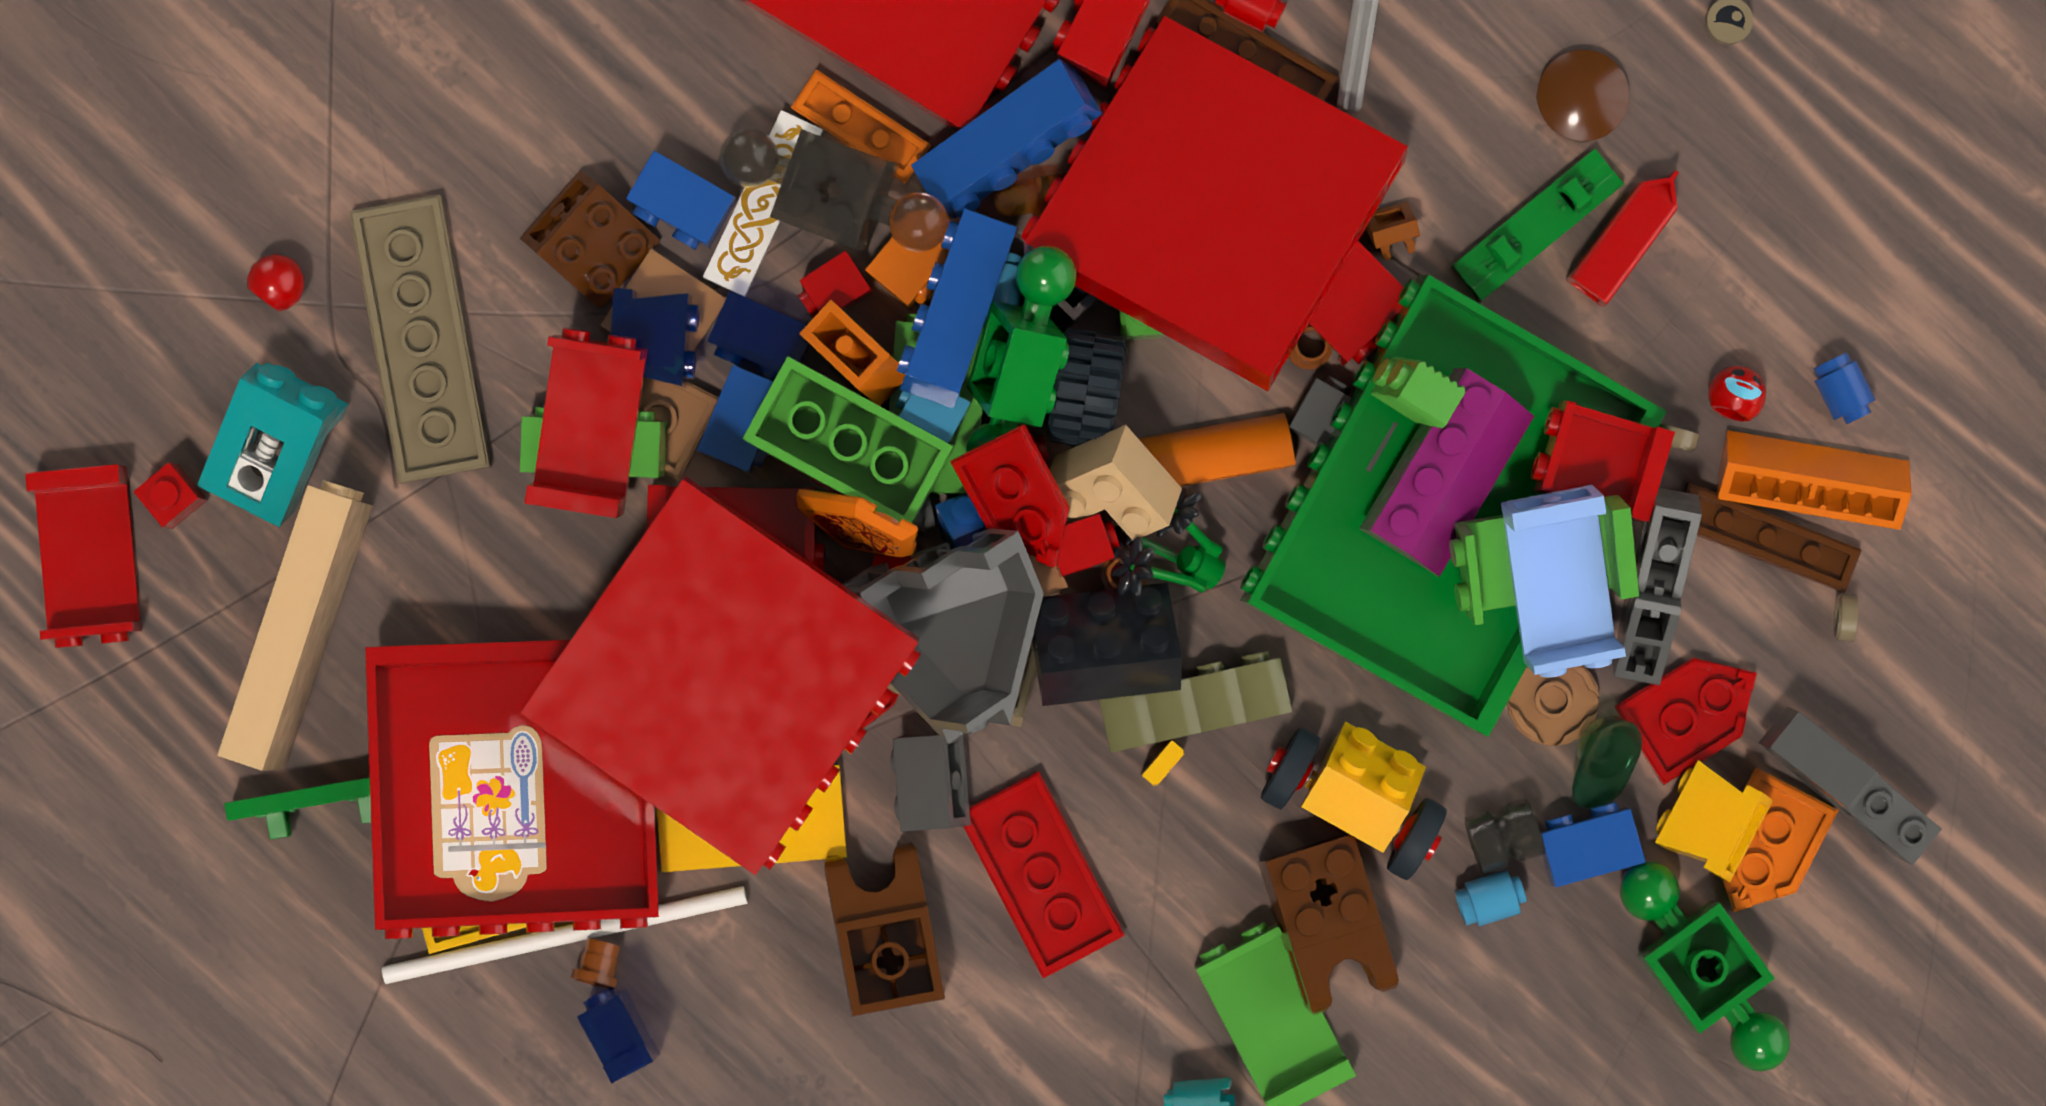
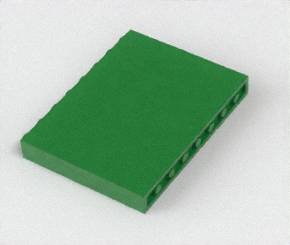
M1419 275L1416 281L1410 279L1403 287L1397 303L1402 305V308L1394 321L1388 319L1381 327L1375 339V344L1379 348L1372 361L1365 360L1358 369L1352 385L1357 388L1349 404L1345 401L1341 402L1333 414L1330 426L1335 429L1327 444L1320 442L1311 454L1307 466L1312 468L1305 483L1303 485L1297 483L1289 494L1285 503V507L1289 509V512L1281 526L1275 524L1267 534L1262 546L1267 552L1258 567L1253 564L1245 574L1240 585V589L1245 592L1240 601L1472 731L1489 737L1527 668L1523 660L1516 605L1483 611L1484 624L1474 625L1464 611L1460 612L1458 610L1454 586L1461 583L1459 567H1454L1451 558L1440 577L1359 529L1421 423H1415L1371 395L1372 389L1375 386L1372 380L1377 368L1385 359L1397 356L1425 361L1426 365L1433 366L1434 370L1441 371V374L1450 376L1454 368H1467L1508 393L1534 415L1533 420L1473 520L1503 515L1501 502L1543 494L1534 491L1537 480L1531 479V471L1538 452L1545 453L1550 435L1544 434V427L1549 411L1552 407L1558 408L1560 401L1569 400L1576 402V405L1649 427H1659L1667 411L1430 275ZM1396 422L1397 426L1371 472L1367 471V466L1391 426Z

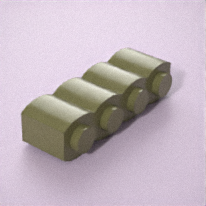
M1268 651L1242 656L1243 666L1225 670L1223 661L1197 666L1198 676L1181 679V690L1100 699L1099 705L1110 753L1291 713L1292 708L1281 659L1275 658L1270 660Z

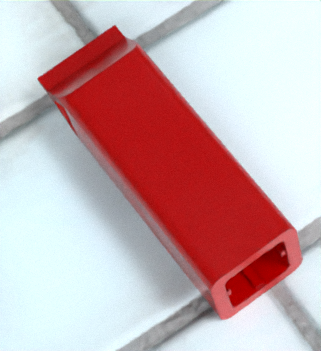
M1675 170L1668 174L1666 178L1643 181L1636 184L1566 278V281L1599 306L1604 307L1608 305L1677 211L1674 179L1679 172Z

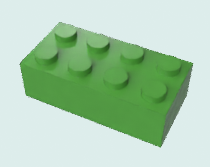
M788 356L742 438L745 442L843 495L862 497L877 505L875 511L885 513L899 522L903 518L912 524L915 522L954 450V447Z

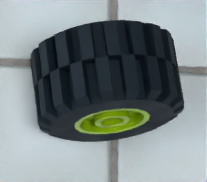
M1068 327L1064 336L1067 338L1069 345V355L1065 367L1062 370L1058 369L1054 384L1056 400L1050 412L1047 433L1050 442L1078 446L1114 430L1127 345L1122 335Z

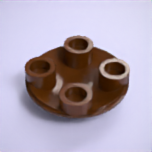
M1574 50L1557 57L1545 69L1538 84L1536 101L1543 119L1554 132L1575 142L1585 143L1600 139L1617 128L1627 112L1630 94L1628 82L1623 71L1611 58L1593 50Z

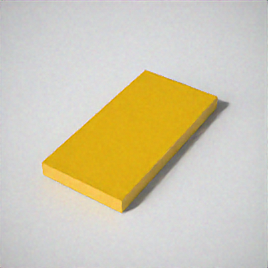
M839 771L824 793L816 789L806 804L813 809L800 829L795 831L789 827L779 841L786 848L776 863L822 860L836 855L843 858L847 857L841 773ZM657 808L662 872L741 866Z

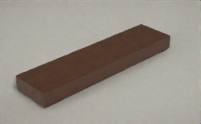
M1169 0L1156 22L1158 26L1163 17L1166 16L1325 101L1338 79L1335 75L1268 35L1224 14L1223 8L1209 0Z
M1690 482L1687 483L1684 492L1699 495L1702 517L1697 537L1838 592L1846 593L1861 554V549L1749 505L1720 500L1717 497V493Z

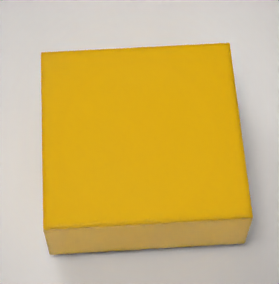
M1170 740L1141 775L1153 786L1155 784L1158 786L1184 755V750L1174 741Z

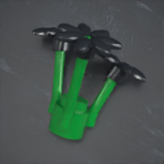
M1182 487L1170 525L1157 531V536L1161 538L1172 527L1177 534H1181L1186 529L1200 544L1186 546L1180 554L1146 537H1136L1132 540L1120 526L1114 527L1120 547L1112 549L1115 556L1113 560L1119 556L1124 563L1116 565L1111 571L1113 576L1121 577L1117 588L1119 595H1124L1130 588L1132 594L1139 597L1142 586L1141 579L1151 580L1156 578L1189 586L1200 593H1203L1205 589H1212L1219 583L1226 567L1224 558L1220 556L1223 548L1211 541L1193 522V518L1200 515V511L1193 506L1201 499V492L1196 491L1189 494L1188 488ZM1154 553L1176 563L1177 569L1181 571V574L1151 567L1149 561Z

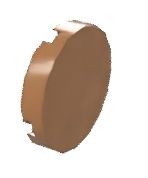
M1583 665L1567 668L1565 674L1557 677L1534 675L1527 666L1507 702L1508 715L1516 730L1532 742L1546 746L1569 744L1584 736L1595 722L1599 705L1598 686L1590 671Z

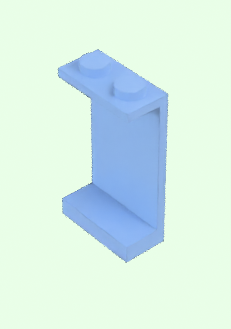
M1587 485L1501 502L1523 660L1534 675L1557 677L1565 674L1567 668L1585 665L1587 668H1602L1612 664V659L1626 657L1625 648L1615 638L1600 532L1598 515L1606 514L1604 495L1593 485Z

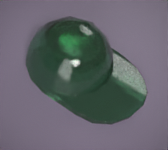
M1608 716L1591 722L1579 736L1577 757L1580 763L1572 785V798L1578 806L1592 808L1610 803L1623 792L1637 764L1642 748L1641 732L1634 723L1618 716Z

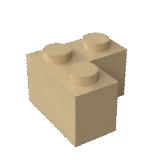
M1127 425L1056 455L1050 467V472L1070 507L1067 517L1068 524L1105 509L1132 540L1169 526L1182 490L1180 485Z

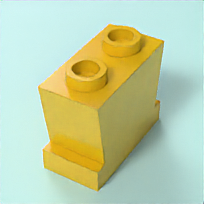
M1698 760L1694 769L1689 768L1682 776L1677 790L1680 796L1673 809H1667L1661 816L1656 827V834L1659 836L1655 843L1666 850L1706 862L1703 868L1731 882L1773 800L1749 785L1746 786L1742 793Z

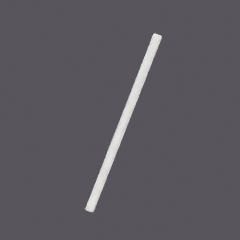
M740 886L659 904V917L648 918V926L748 904L745 888ZM601 920V929L573 931V924L554 928V932L529 933L382 966V975L385 984H390L637 928L620 929V920Z

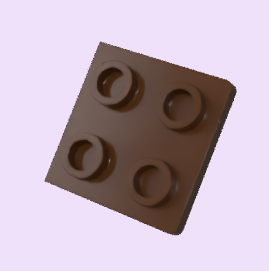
M582 170L576 174L520 237L526 245L598 308L606 304L643 262L651 249L654 250L659 244L658 237Z

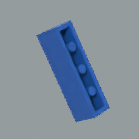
M1058 59L911 164L935 209L955 219L962 216L964 208L974 212L980 206V201L994 191H1000L1011 186L1017 180V175L1030 165L1040 164L1049 159L1055 152L1054 148L1068 138H1076L1087 132L1092 126V121L1103 113L1077 69Z
M965 208L959 224L952 221L949 222L941 245L942 248L949 250L944 265L935 262L926 289L935 291L930 306L920 304L911 329L920 333L915 348L908 345L905 346L897 368V372L905 374L900 390L954 408L1017 227Z

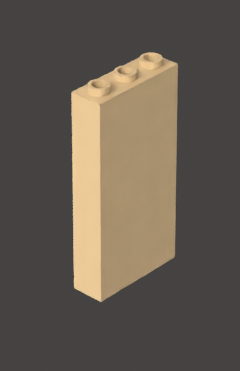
M323 480L321 488L307 485L217 756L261 771L286 768L373 505L361 502L363 492Z

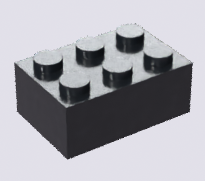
M1168 583L1142 585L1139 597L1134 596L1130 588L1124 595H1119L1116 588L1043 597L1032 638L1042 706L1181 690L1182 657Z

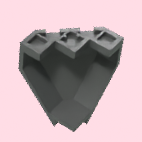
M993 528L973 534L974 542L967 546H960L951 550L948 542L915 552L911 556L912 560L902 566L889 569L887 562L865 569L842 584L919 637V643L915 647L921 653L919 659L906 677L898 672L891 681V684L948 745L963 734H972L984 729L989 722L1003 725L1011 724L1044 595L1019 531Z

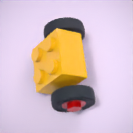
M1345 721L1321 760L1317 771H1312L1314 766L1313 758L1320 745L1321 738L1311 731L1300 727L1296 730L1285 749L1279 746L1266 768V771L1271 774L1262 790L1261 799L1275 808L1282 809L1288 803L1293 793L1300 790L1306 782L1304 787L1309 790L1301 807L1382 853L1396 835L1394 849L1387 863V870L1402 879L1409 880L1417 871L1424 859L1429 861L1438 848L1442 839L1438 833L1447 813V809L1443 805L1432 799L1425 798L1413 815L1404 821L1409 813L1426 766L1419 763L1410 753L1396 750L1378 740L1367 729L1356 728Z

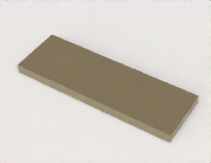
M435 195L349 211L398 483L403 484L490 468V457L442 196Z

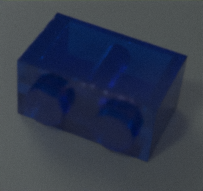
M729 291L707 340L710 345L717 347L713 354L714 356L736 366H739L742 359L759 366L756 375L773 382L787 356L803 364L811 346L799 334L807 326L806 324L733 291Z

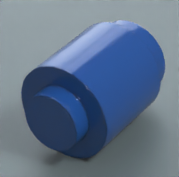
M1847 352L1813 368L1818 377L1814 382L1833 420L1843 417L1845 423L1849 424L1871 413L1868 404L1876 399L1857 361L1852 362Z

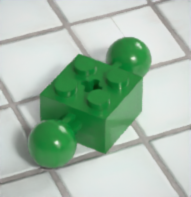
M1053 246L1036 247L1027 252L1020 260L1016 271V281L1020 292L1025 297L1023 307L991 301L967 389L988 417H991L990 423L981 425L971 434L967 442L966 452L1018 427V423L1042 427L1045 414H1049L1054 407L1056 400L1054 383L1058 369L1062 370L1067 363L1069 345L1067 338L1049 316L1052 306L1063 302L1072 293L1077 278L1076 268L1072 259L1059 248Z
M1646 861V863L1632 866L1621 880V901L1631 915L1641 920L1655 921L1664 933L1662 937L1637 954L1639 959L1693 1031L1701 1034L1722 1017H1725L1733 1027L1730 1037L1732 1053L1742 1066L1758 1072L1769 1071L1778 1067L1789 1053L1790 1035L1788 1029L1778 1017L1766 1012H1755L1747 1001L1749 997L1773 981L1775 977L1719 902L1711 900L1686 918L1677 905L1680 895L1678 880L1668 867L1653 861ZM1701 957L1707 959L1714 958V962L1710 965L1713 973L1709 977L1696 973V969L1699 966L1697 961Z

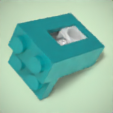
M256 362L239 379L197 486L280 528L296 511L325 438L343 419L349 404L338 399L331 390L322 386H313L297 378L290 369L284 366L271 365L268 362L261 365ZM259 430H261L262 432H261V433L259 434V436H258V437H259V440L256 441V443L254 444V441H255V439H256V436H257ZM279 442H284L278 457L276 450L280 449ZM251 466L258 468L264 478L257 476Z

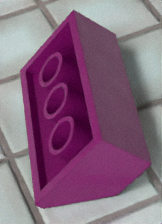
M1454 368L1449 376V380L1457 381V385L1464 386L1465 394L1446 426L1442 429L1435 426L1420 425L1359 528L1440 577L1451 558L1449 542L1451 539H1456L1454 523L1469 521L1475 518L1534 418V415L1508 393L1467 368Z

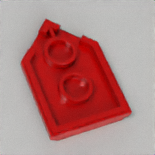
M1025 424L1001 434L951 460L950 463L987 530L993 528L1019 531L1027 553L1036 557V561L1054 568L1057 564L1070 507Z
M1691 658L1662 676L1660 685L1649 684L1614 707L1656 777L1665 785L1686 772L1689 768L1694 767L1698 760L1700 762L1704 761L1743 736L1747 710L1757 673Z

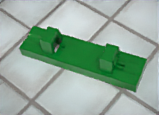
M1594 149L1458 260L1451 268L1481 302L1622 187L1624 183L1599 152ZM1559 193H1565L1569 196L1575 206L1574 211Z
M369 777L224 803L227 821L255 816L256 818L266 817L271 840L292 836L289 812H296L300 808L346 800L352 802L357 799L361 823H371Z

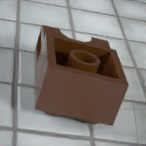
M1350 834L1338 835L1257 861L1277 925L1283 934L1281 935L1285 950H1287L1304 1006L1311 1014L1315 1015L1324 1012L1331 1006L1332 996L1329 976L1334 966L1346 959H1353L1360 963L1370 985L1375 989L1386 992L1397 988L1399 982L1397 970L1354 836ZM1321 879L1322 885L1328 886L1329 893L1325 895V902L1322 904L1320 900H1312L1310 897V892L1316 889L1315 881Z
M911 841L900 843L895 848L892 856L894 863L893 881L887 888L879 892H867L855 885L849 871L848 862L843 857L836 855L826 857L824 871L851 1017L945 999L917 850ZM885 949H891L893 956H901L902 966L895 967L897 971L895 975H887L885 968L878 969L876 959L883 957L881 951Z

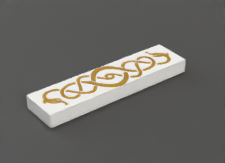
M780 111L703 275L704 279L746 298L824 132L823 129L787 112Z

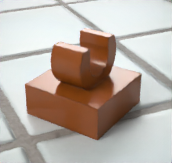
M1407 201L1376 210L1366 227L1375 248L1379 249L1386 261L1391 260L1389 252L1391 244L1403 241L1407 252L1411 254L1415 251L1413 238L1420 236L1417 219Z

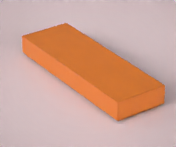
M817 69L791 106L793 111L823 129V131L905 185L908 184L915 173L911 164L927 154L932 148L929 143Z

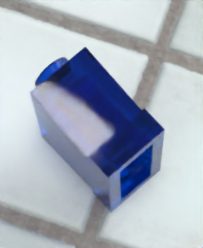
M614 288L611 335L637 339L636 347L648 349L644 372L645 379L686 388L687 378H695L696 351L689 350L690 332H698L700 307L698 304H692L693 296L689 293L637 298V292L633 289Z
M609 987L583 1002L586 1010L579 1014L577 1019L602 1062L603 1069L611 1084L652 1063L660 1055L627 989L616 994L614 989Z

